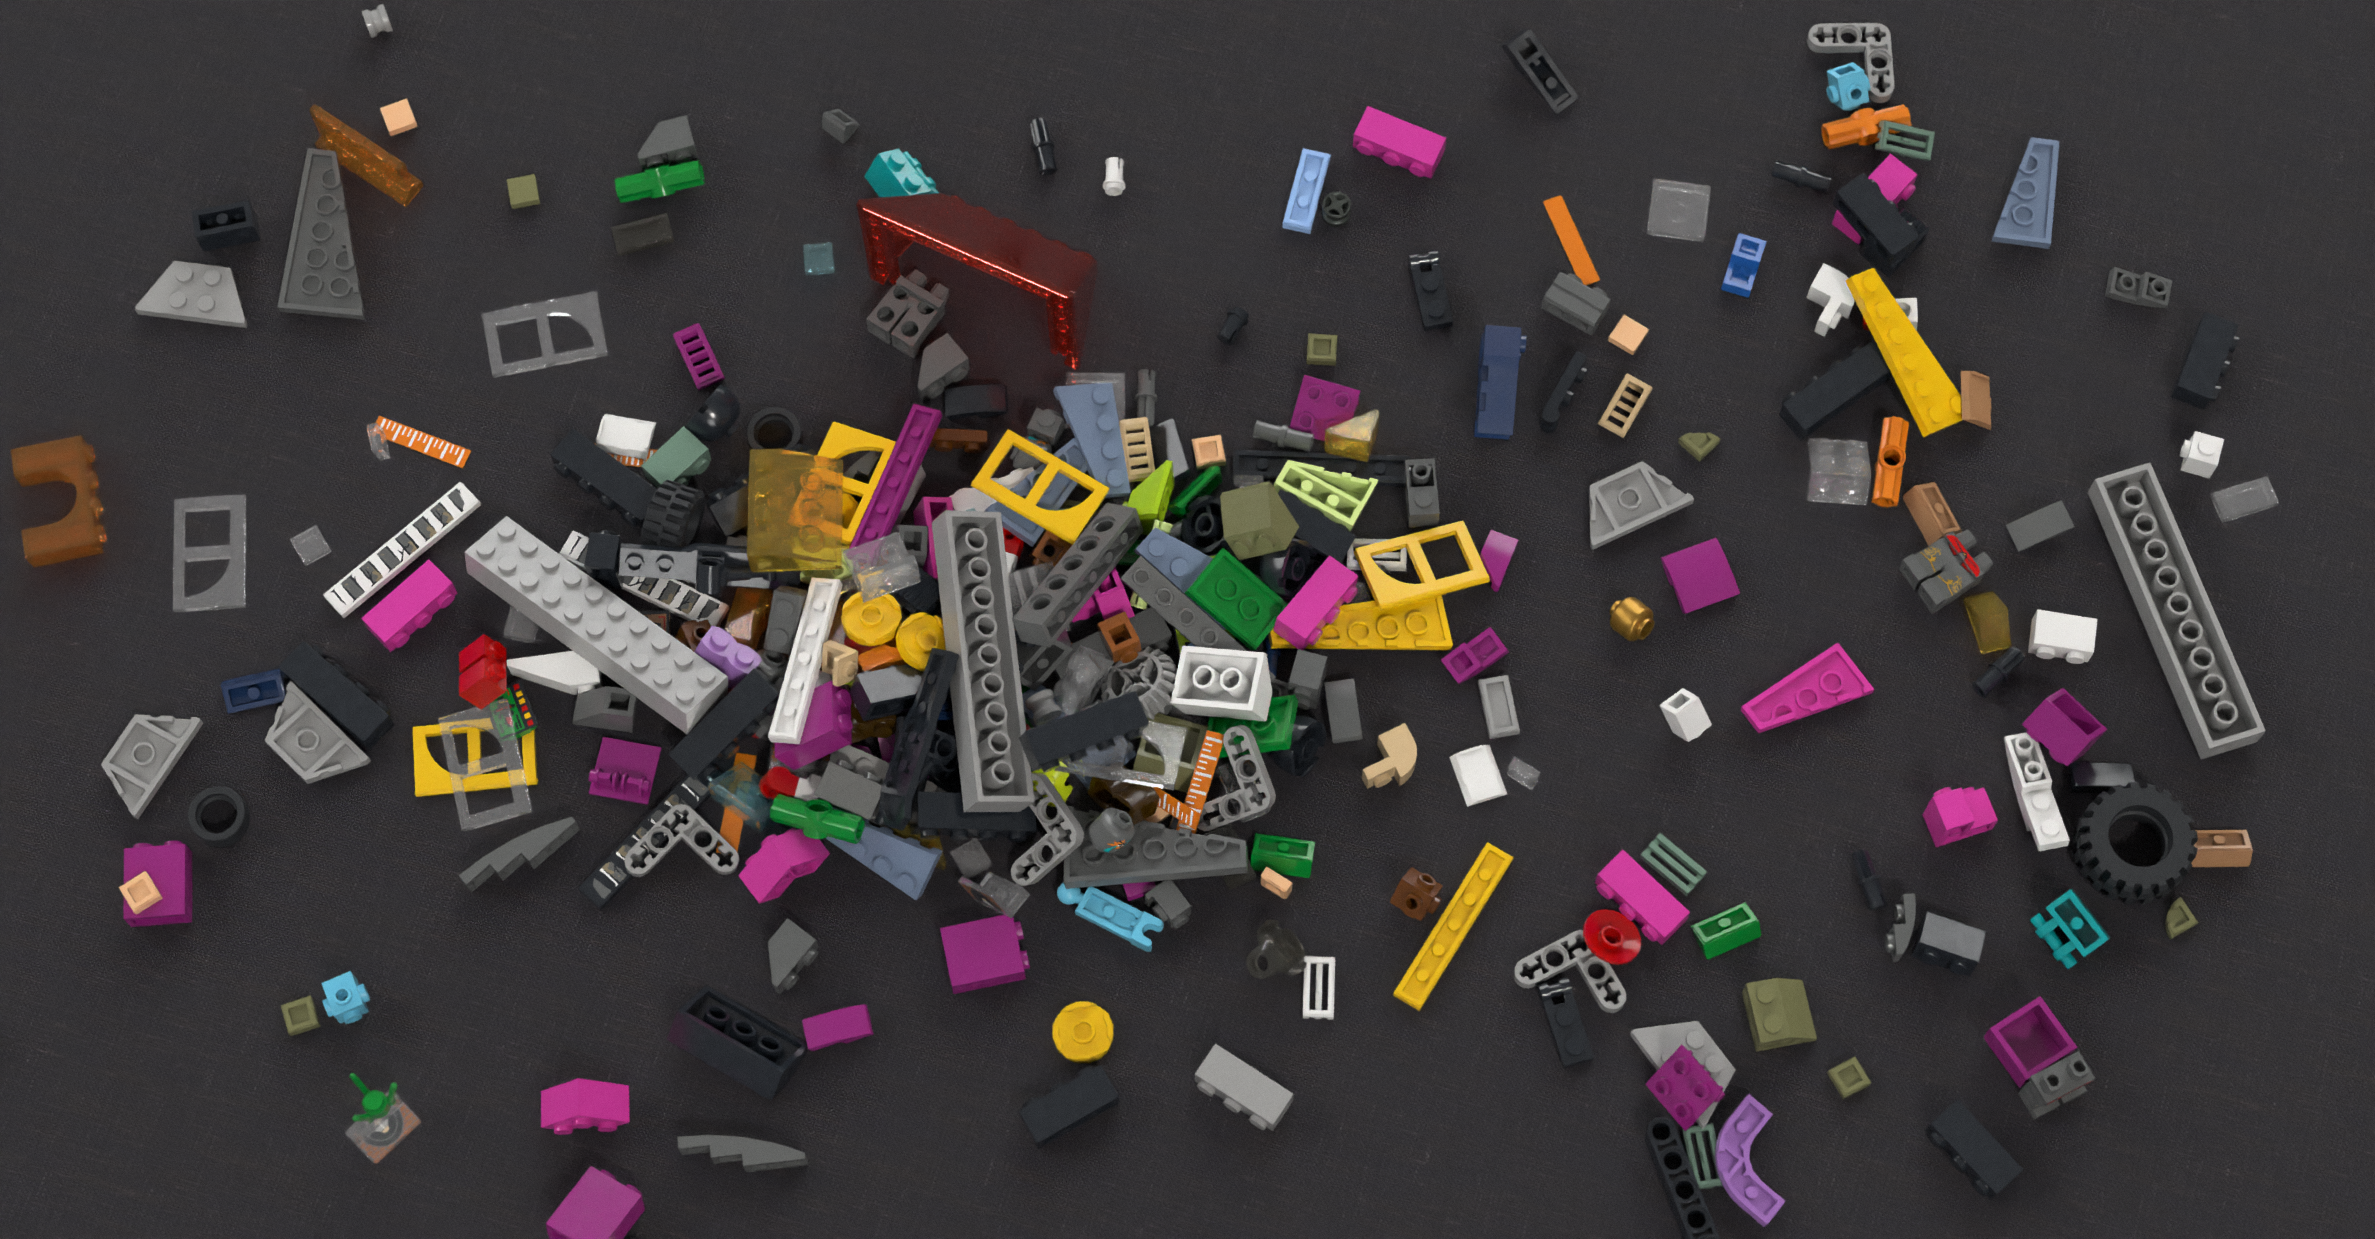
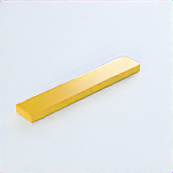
M1486 843L1394 991L1393 996L1416 1010H1421L1513 861L1512 856L1490 843Z

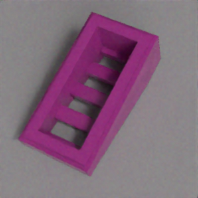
M699 323L673 334L675 344L698 391L725 379ZM700 347L704 348V350H701L695 354H692L690 356L688 355L689 352L694 351ZM705 358L709 359L708 361L702 364H699L695 367L693 366V364L698 361H701ZM713 367V372L699 378V373Z

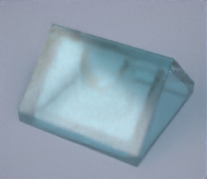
M741 762L710 781L708 788L713 800L761 833L772 819L770 818V810L774 800L768 799L761 793L759 782L762 776Z

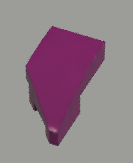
M1490 530L1480 558L1492 582L1491 587L1493 591L1498 592L1517 547L1518 539Z

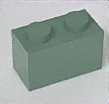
M683 426L646 460L641 467L645 477L657 488L668 479L687 486L688 481L692 477L703 473L708 468L712 459L708 448Z

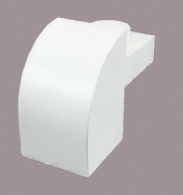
M1824 263L1810 286L1807 299L1825 307L1814 331L1825 337L1829 328L1835 330L1842 316L1847 319L1849 318L1855 299L1845 281L1848 277Z

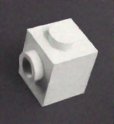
M2195 431L2191 439L2184 440L2180 457L2184 458L2181 471L2210 478L2218 466L2224 439Z
M1684 688L1660 704L1672 732L1688 742L1699 737L1703 731L1712 725L1699 697Z

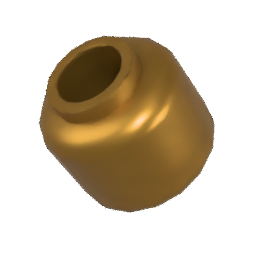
M1627 597L1622 601L1618 600L1610 609V626L1629 641L1645 639L1654 628L1655 621L1653 620L1652 610L1634 597Z

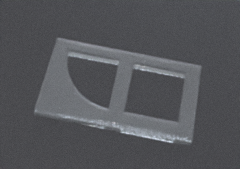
M594 291L482 313L481 318L484 324L493 378L607 356L608 351L598 293ZM548 316H565L575 320L590 334L594 346L555 354ZM536 319L542 357L503 364L497 326Z
M246 495L174 499V612L244 608L246 589ZM230 510V545L185 548L186 512ZM229 559L226 572L214 586L200 594L184 597L185 562Z
M508 699L492 702L482 710L475 707L438 718L462 831H470L531 813L533 811ZM472 727L485 730L497 738L503 752L459 765L451 729ZM507 767L514 803L470 815L462 779Z
M1068 708L1066 716L1081 710ZM1149 722V725L1142 731L1143 735L1141 738L1151 743L1161 755L1165 768L1164 775L1123 769L1129 745L1125 738L1116 741L1110 767L1078 761L1071 762L1068 758L1060 761L1061 766L1054 769V771L1174 790L1188 730L1186 727Z

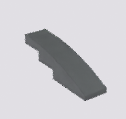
M573 817L536 828L488 853L461 873L459 877L464 885L473 892L494 873L503 881L526 861L535 869L575 835L580 828Z
M722 1135L677 1137L678 1149L682 1155L710 1152L714 1164L743 1161L746 1173L808 1165V1158L805 1152L773 1142Z

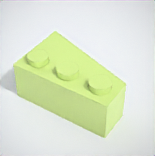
M1287 460L1273 487L1277 493L1280 489L1293 493L1299 498V501L1310 508L1320 510L1326 518L1334 523L1346 526L1351 532L1372 495L1378 479H1361L1352 477L1350 473L1342 472V474L1324 471L1323 467Z

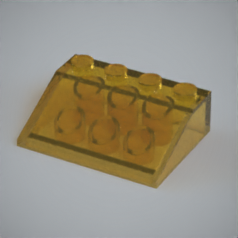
M785 449L750 450L747 558L751 571L774 572L842 569L843 460Z

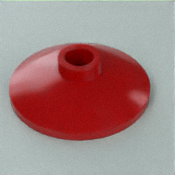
M1609 909L1593 912L1584 923L1583 936L1585 943L1591 952L1601 960L1620 965L1632 961L1638 955L1641 948L1639 931L1634 923L1623 914Z

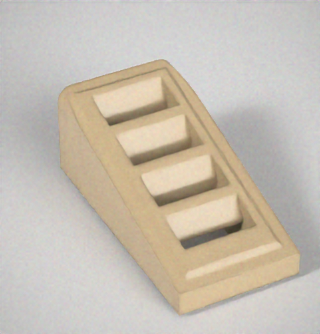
M1627 373L1598 425L1624 438L1653 387ZM1630 387L1641 394L1640 398L1626 392V388ZM1623 396L1636 404L1635 407L1632 408L1621 402L1620 398ZM1615 406L1629 412V417L1627 418L1614 411ZM1611 415L1624 422V426L1621 428L1608 421L1609 416Z
M1148 418L1120 420L1119 426L1129 482L1143 481L1155 471ZM1144 441V444L1128 446V443ZM1146 453V456L1133 458L1129 457V455ZM1148 464V468L1131 470V466Z

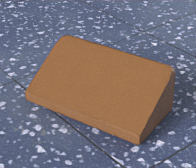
M1935 482L1916 485L1903 495L1904 502L1929 546L1952 531L1955 535L1962 532Z
M2195 830L2197 831L2198 841L2194 846L2198 850L2196 858L2192 861V867H2247L2250 865L2253 849L2247 830Z

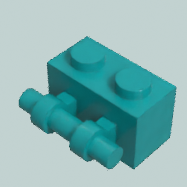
M900 149L878 153L864 176L896 219L916 214L927 196L931 201H935L940 197V193L935 188L936 183L931 177H927L921 170L922 165L916 158H912L908 152L902 153Z
M2070 889L2046 907L2053 917L2050 921L2046 922L2040 913L2030 919L2037 929L2035 931L2040 939L2044 938L2054 951L2052 953L2057 961L2061 960L2067 969L2077 963L2070 953L2075 948L2078 949L2083 957H2086L2111 938L2073 889ZM2058 926L2061 927L2070 939L2065 945L2053 931Z

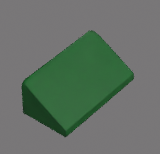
M1218 466L1206 468L1168 505V510L1180 520L1183 519L1184 514L1191 511L1187 508L1193 501L1199 497L1210 495L1222 483L1221 469Z
M1255 833L1250 869L1263 872L1268 867L1278 874L1309 878L1315 842Z
M1746 902L1691 926V930L1707 959L1716 957L1761 936L1759 920Z

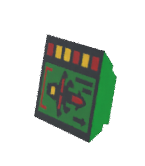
M521 679L507 685L506 692L486 706L499 743L518 739L531 733L538 726Z

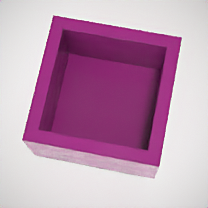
M2064 688L2047 697L2022 724L2027 729V734L2034 741L2045 745L2050 750V756L2058 763H2064L2066 766L2083 756L2108 730Z
M2041 996L1991 1027L1983 1036L2019 1088L2030 1082V1076L2067 1058L2077 1048Z

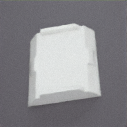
M605 414L601 420L596 445L606 453L647 460L656 423Z
M1490 745L1476 746L1449 757L1467 807L1507 795Z

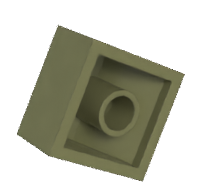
M1270 481L1222 492L1220 496L1224 539L1238 560L1287 549L1299 525Z
M1160 713L1155 714V720L1148 717L1149 725L1143 731L1132 772L1150 783L1188 793L1207 726Z
M1773 978L1746 983L1742 996L1756 1052L1817 1040L1803 980Z

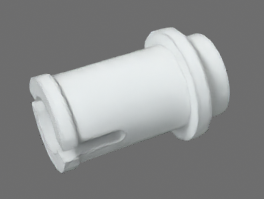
M1110 157L1105 161L1106 180L1103 182V188L1106 194L1118 196L1125 189V182L1123 181L1124 161L1119 159L1118 164V157Z

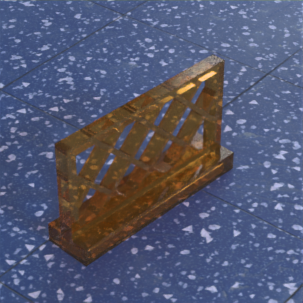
M316 104L309 109L321 135L315 142L317 149L336 151L341 165L405 207L423 188L422 181L408 172L404 162Z

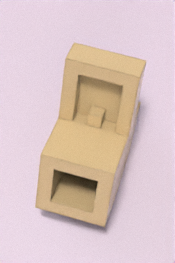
M1405 723L1378 736L1377 746L1384 759L1363 769L1362 780L1367 789L1374 785L1376 788L1386 785L1392 780V776L1395 777L1399 786H1401L1411 777L1415 768L1417 747Z

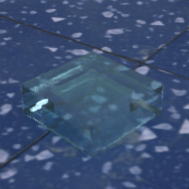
M832 243L803 245L806 275L835 273Z

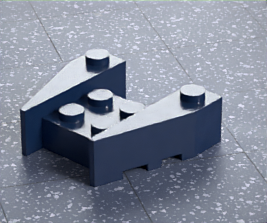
M1485 325L1484 334L1480 336L1474 437L1509 440L1510 435H1513L1519 361L1521 353H1525L1526 335H1521L1522 327Z

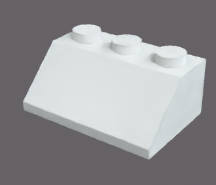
M1182 646L1174 683L1175 688L1170 702L1173 706L1184 714L1267 721L1272 687L1266 653Z

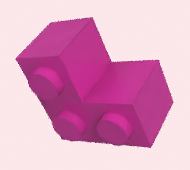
M1116 567L1073 618L1072 622L1088 619L1101 612L1104 620L1124 611L1128 618L1135 616Z
M1951 787L1940 789L1934 793L1922 814L1936 847L1991 830L1998 821L1984 787L1974 790V787L1963 790L1962 788L1952 790Z
M791 828L784 834L778 836L772 834L765 838L760 844L762 848L758 853H755L746 860V867L738 876L760 904L780 897L795 878L815 872L830 853L819 839L806 837L803 834V829L796 830V828Z
M578 1078L541 1091V1128L554 1129V1134H571L575 1128H589L591 1126L598 1127V1131L612 1132L617 1130V1126L629 1123L628 1085Z

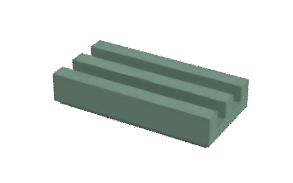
M1885 120L1879 122L1881 132H1878L1877 135L1879 143L1876 144V150L1923 161L1931 159L1935 132ZM1889 129L1925 137L1927 140L1926 142L1888 134ZM1887 141L1925 149V152L1889 145Z
M1661 833L1657 835L1656 839L1640 855L1644 862L1685 896L1694 889L1707 873L1705 869ZM1660 844L1663 848H1665L1669 853H1671V854H1672L1675 858H1677L1681 863H1683V864H1684L1686 867H1688L1692 872H1694V873L1696 874V876H1693L1689 871H1687L1683 866H1681L1677 861H1675V860H1674L1671 856H1669L1665 851H1663L1660 847H1658V845ZM1654 852L1690 883L1686 885L1650 854Z
M1713 1123L1707 1124L1703 1129L1699 1125L1692 1126L1687 1131H1684L1682 1128L1681 1132L1686 1155L1699 1188L1722 1187L1715 1160L1717 1140ZM1707 1131L1717 1178L1712 1180L1702 1132ZM1695 1133L1704 1181H1700L1690 1135Z

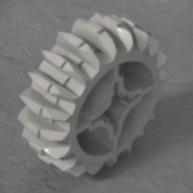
M1148 646L1145 650L1138 652L1137 658L1133 661L1122 663L1120 660L1115 666H1108L1111 672L1103 675L1105 683L1100 686L1103 693L1101 695L1103 702L1136 691L1146 717L1155 720V714L1158 712L1165 714L1164 707L1166 705H1172L1170 702L1175 688L1177 667L1174 665L1173 660L1159 649L1154 650Z

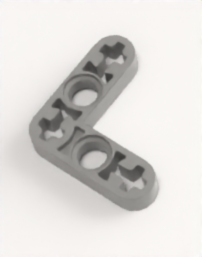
M1879 23L1816 24L1811 27L1806 41L1810 50L1816 53H1864L1865 75L1868 77L1871 87L1870 91H1868L1869 98L1876 103H1884L1890 99L1894 90L1891 34L1885 25ZM1843 33H1851L1855 36L1856 41L1850 44L1845 43L1841 39V35ZM1862 33H1864V43H1861ZM1821 34L1822 39H1825L1824 42H1819L1816 35ZM1833 34H1836L1835 43H1833ZM1873 34H1878L1881 41L1875 42V38L1872 37ZM1877 57L1882 58L1886 62V66L1881 69L1875 68L1871 64V60ZM1882 77L1881 82L1882 88L1885 89L1884 93H1880L1879 89L1876 88L1878 78Z
M1238 725L1231 727L1225 732L1223 737L1226 752L1241 789L1206 802L1197 826L1200 830H1213L1268 809L1275 802L1276 794L1255 737L1247 726ZM1237 735H1243L1244 741L1235 744L1233 738L1237 737ZM1247 750L1250 751V754L1241 756V757L1239 758L1238 753H1241V752H1244V751H1247ZM1245 760H1251L1256 765L1254 776H1248L1243 771ZM1260 778V783L1252 786L1249 785V782ZM1258 791L1259 793L1264 792L1266 798L1262 801H1256L1255 799ZM1231 798L1238 800L1241 805L1238 815H1234L1228 810L1227 805ZM1219 809L1221 815L1211 818L1210 821H1204L1203 815L1206 812L1210 813Z
M1040 772L1031 773L1032 781H1038V785L1036 786L1037 791L1034 792L1035 802L1029 806L1047 831V834L1013 863L1011 876L1016 884L1021 886L1033 885L1040 881L1079 847L1084 838V831L1049 778ZM1050 802L1054 803L1057 807V815L1054 819H1050L1046 814V807ZM1066 830H1071L1072 834L1069 836L1071 840H1065ZM1045 845L1050 846L1053 851V857L1049 862L1045 861L1042 857V849ZM1035 863L1037 866L1028 871L1029 877H1024V867Z
M678 804L672 807L628 851L624 861L625 868L629 874L636 877L644 876L681 839L719 874L727 875L733 873L738 867L739 856L737 851L691 807ZM678 812L682 815L686 812L688 814V824L680 823L674 828V832L678 833L676 837L673 836L670 829L662 826L667 822L669 827H671L676 821L674 814ZM702 831L708 832L712 837L711 844L704 848L697 846L694 841L696 834ZM658 832L666 834L669 839L667 846L661 849L654 847L651 843L652 836ZM717 842L722 845L718 847V851L722 855H732V865L730 867L726 864L722 867L719 866L720 858L714 852L711 857L707 855L715 848ZM646 844L650 852L657 856L653 859L649 854L644 859L645 867L643 869L639 866L635 869L632 868L633 860L631 858L634 855L640 858L645 853V849L642 846Z
M1583 930L1575 931L1521 959L1515 966V982L1523 988H1532L1576 965L1603 1011L1607 1013L1618 1012L1626 1001L1625 989L1611 965L1595 956L1588 946H1586L1585 952L1581 948L1572 951L1571 957L1573 959H1569L1567 950L1576 945V939L1579 938L1581 942H1585ZM1549 952H1558L1563 957V963L1560 966L1553 967L1547 963L1546 955ZM1539 958L1542 968L1547 973L1543 974L1542 968L1533 973V979L1530 980L1527 976L1522 978L1520 975L1523 972V967L1526 966L1528 970L1537 967L1538 961L1536 959ZM1592 964H1599L1604 968L1605 975L1600 979H1594L1589 975L1588 967ZM1609 979L1612 981L1607 986L1612 995L1616 993L1619 995L1615 1005L1612 1001H1605L1607 992L1604 986L1600 990L1597 989L1598 986L1605 984Z

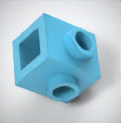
M1852 62L1827 71L1829 81L1827 95L1831 103H1834L1842 110L1850 111L1859 108L1860 104L1869 102L1868 91L1871 89L1870 82L1861 67Z
M351 971L322 983L327 997L322 1002L329 1017L334 1016L339 1023L345 1022L349 1024L360 1020L362 1014L369 1012L366 1002L370 1001L368 991L364 983L359 985L357 978Z

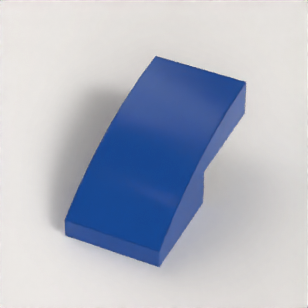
M1741 233L1738 234L1721 290L1749 298L1766 241Z

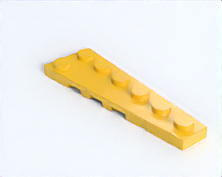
M1871 268L1845 280L1923 437L1963 421L1960 393L1875 269Z
M1442 595L1382 611H1379L1375 601L1341 605L1339 608L1341 611L1336 620L1331 625L1326 623L1321 629L1323 633L1319 640L1313 646L1309 644L1305 648L1451 650L1453 643ZM1274 628L1268 634L1271 648L1298 649L1275 633Z

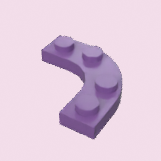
M1748 1094L1724 1123L1716 1143L1715 1160L1720 1181L1728 1195L1745 1212L1765 1227L1785 1203V1200L1762 1182L1752 1169L1749 1160L1750 1146L1755 1136L1773 1114Z

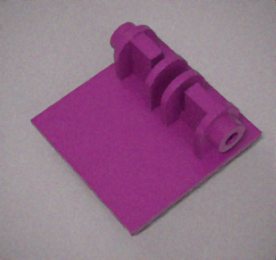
M1304 375L1290 428L1314 434V439L1345 447L1354 412L1358 407L1360 390Z
M603 737L595 770L591 769L589 774V781L591 782L589 794L648 805L662 748Z
M1682 1044L1645 1085L1684 1131H1687L1714 1101L1715 1103L1719 1102L1725 1094L1722 1091L1724 1088L1721 1085L1719 1086L1710 1077L1711 1073L1709 1071L1706 1072L1704 1070L1705 1066L1703 1064L1700 1065L1692 1055L1693 1052L1691 1050L1688 1051Z

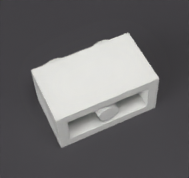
M2037 609L2031 622L2028 653L2036 654L2037 657L2043 659L2064 658L2067 662L2073 664L2088 662L2094 653L2097 619Z

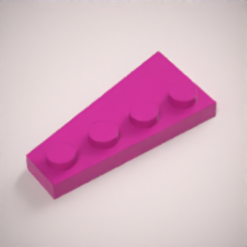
M1836 643L1741 707V711L1759 734L1872 694L1874 688L1840 644Z

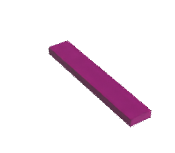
M913 404L848 549L846 557L849 561L876 567L943 416L940 410Z

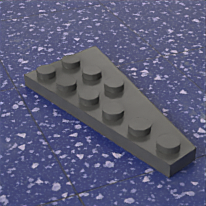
M307 148L277 308L280 312L365 320L338 155L336 151Z

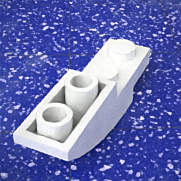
M2027 732L2005 736L2006 754L2017 800L2027 832H2032L2038 852L2068 846L2069 837L2051 790L2052 779L2038 742L2034 741Z

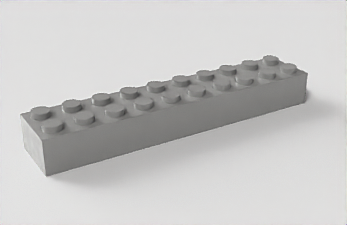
M2151 463L2095 479L2088 494L2200 759L2256 743L2266 730Z
M945 510L932 522L945 647L947 651L959 654L956 670L950 681V692L964 812H1021L1035 801L1031 767L1019 740V737L1026 731L1015 629L1012 620L1013 612L1001 512Z
M509 517L503 518L464 552L467 573L687 735L728 695L727 675Z

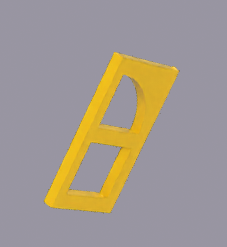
M832 422L786 523L790 526L851 545L896 441ZM858 451L882 452L869 484L828 471L834 462L847 454ZM821 484L862 497L848 529L806 516Z
M1009 429L971 484L975 489L1071 545L1082 534L1110 489ZM1012 446L1017 447L1047 465L1025 499L991 480V477ZM1058 472L1093 492L1079 505L1065 510H1047L1036 506Z
M1464 521L1355 548L1354 555L1379 611L1490 581ZM1454 535L1470 571L1436 580L1420 544ZM1406 548L1421 584L1404 583L1390 577L1377 566L1372 556Z
M491 719L413 727L416 797L537 785L535 729L531 733L522 736L523 770L483 774L481 731L494 730ZM467 733L469 776L452 774L441 768L430 754L427 737Z

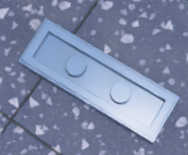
M1303 148L1282 228L1307 234L1311 233L1331 154Z

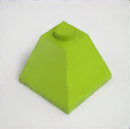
M1166 460L1131 492L1129 502H1123L1122 506L1136 508L1144 529L1142 534L1149 535L1151 533L1155 519L1164 522L1174 488L1173 461Z

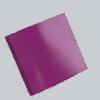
M1717 538L1660 557L1669 584L1674 587L1683 614L1740 594L1730 565Z

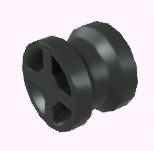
M1342 192L1329 193L1323 200V220L1331 227L1344 226L1350 219V198Z

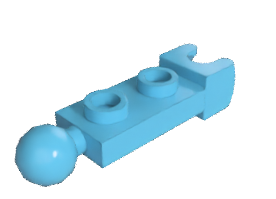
M1063 882L1057 889V897L1063 904H1079L1075 910L1076 915L1131 942L1132 945L1146 952L1152 950V942L1144 936L1145 931L1154 930L1161 932L1163 930L1164 923L1159 918L1145 911L1142 912L1094 887H1088L1084 894L1080 888L1066 889Z

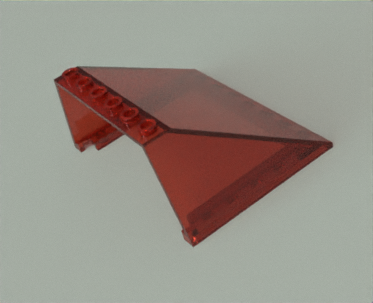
M942 193L858 200L856 205L871 280L884 285L889 276L890 282L896 284L897 279L900 277L898 257L915 241L1045 298L1051 353L1057 355L1059 351L1062 355L1067 356L1064 364L1078 370L1081 363L1097 277V261L1090 254L1083 251L1079 253L1073 251L1061 241H1050L1043 238L1039 232L1033 229L1025 230L1018 227L1008 218L1003 217L1000 219L995 217L983 207H972L965 204L961 198L955 195H950L949 197Z

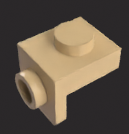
M830 640L823 643L822 671L833 675V685L839 687L855 679L858 672V651Z

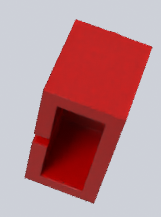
M483 634L459 652V672L462 673L459 676V696L482 710L506 692V648L500 642L494 641Z

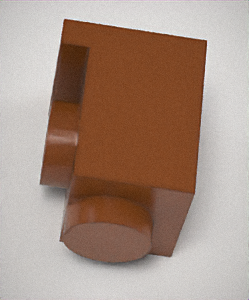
M1045 529L1029 554L1034 559L1032 565L1047 573L1049 569L1052 570L1072 545ZM1045 546L1053 548L1054 553L1051 557L1044 554Z
M1125 611L1098 623L1100 638L1104 642L1114 663L1120 660L1122 663H1128L1137 658L1138 652L1142 651L1140 639Z

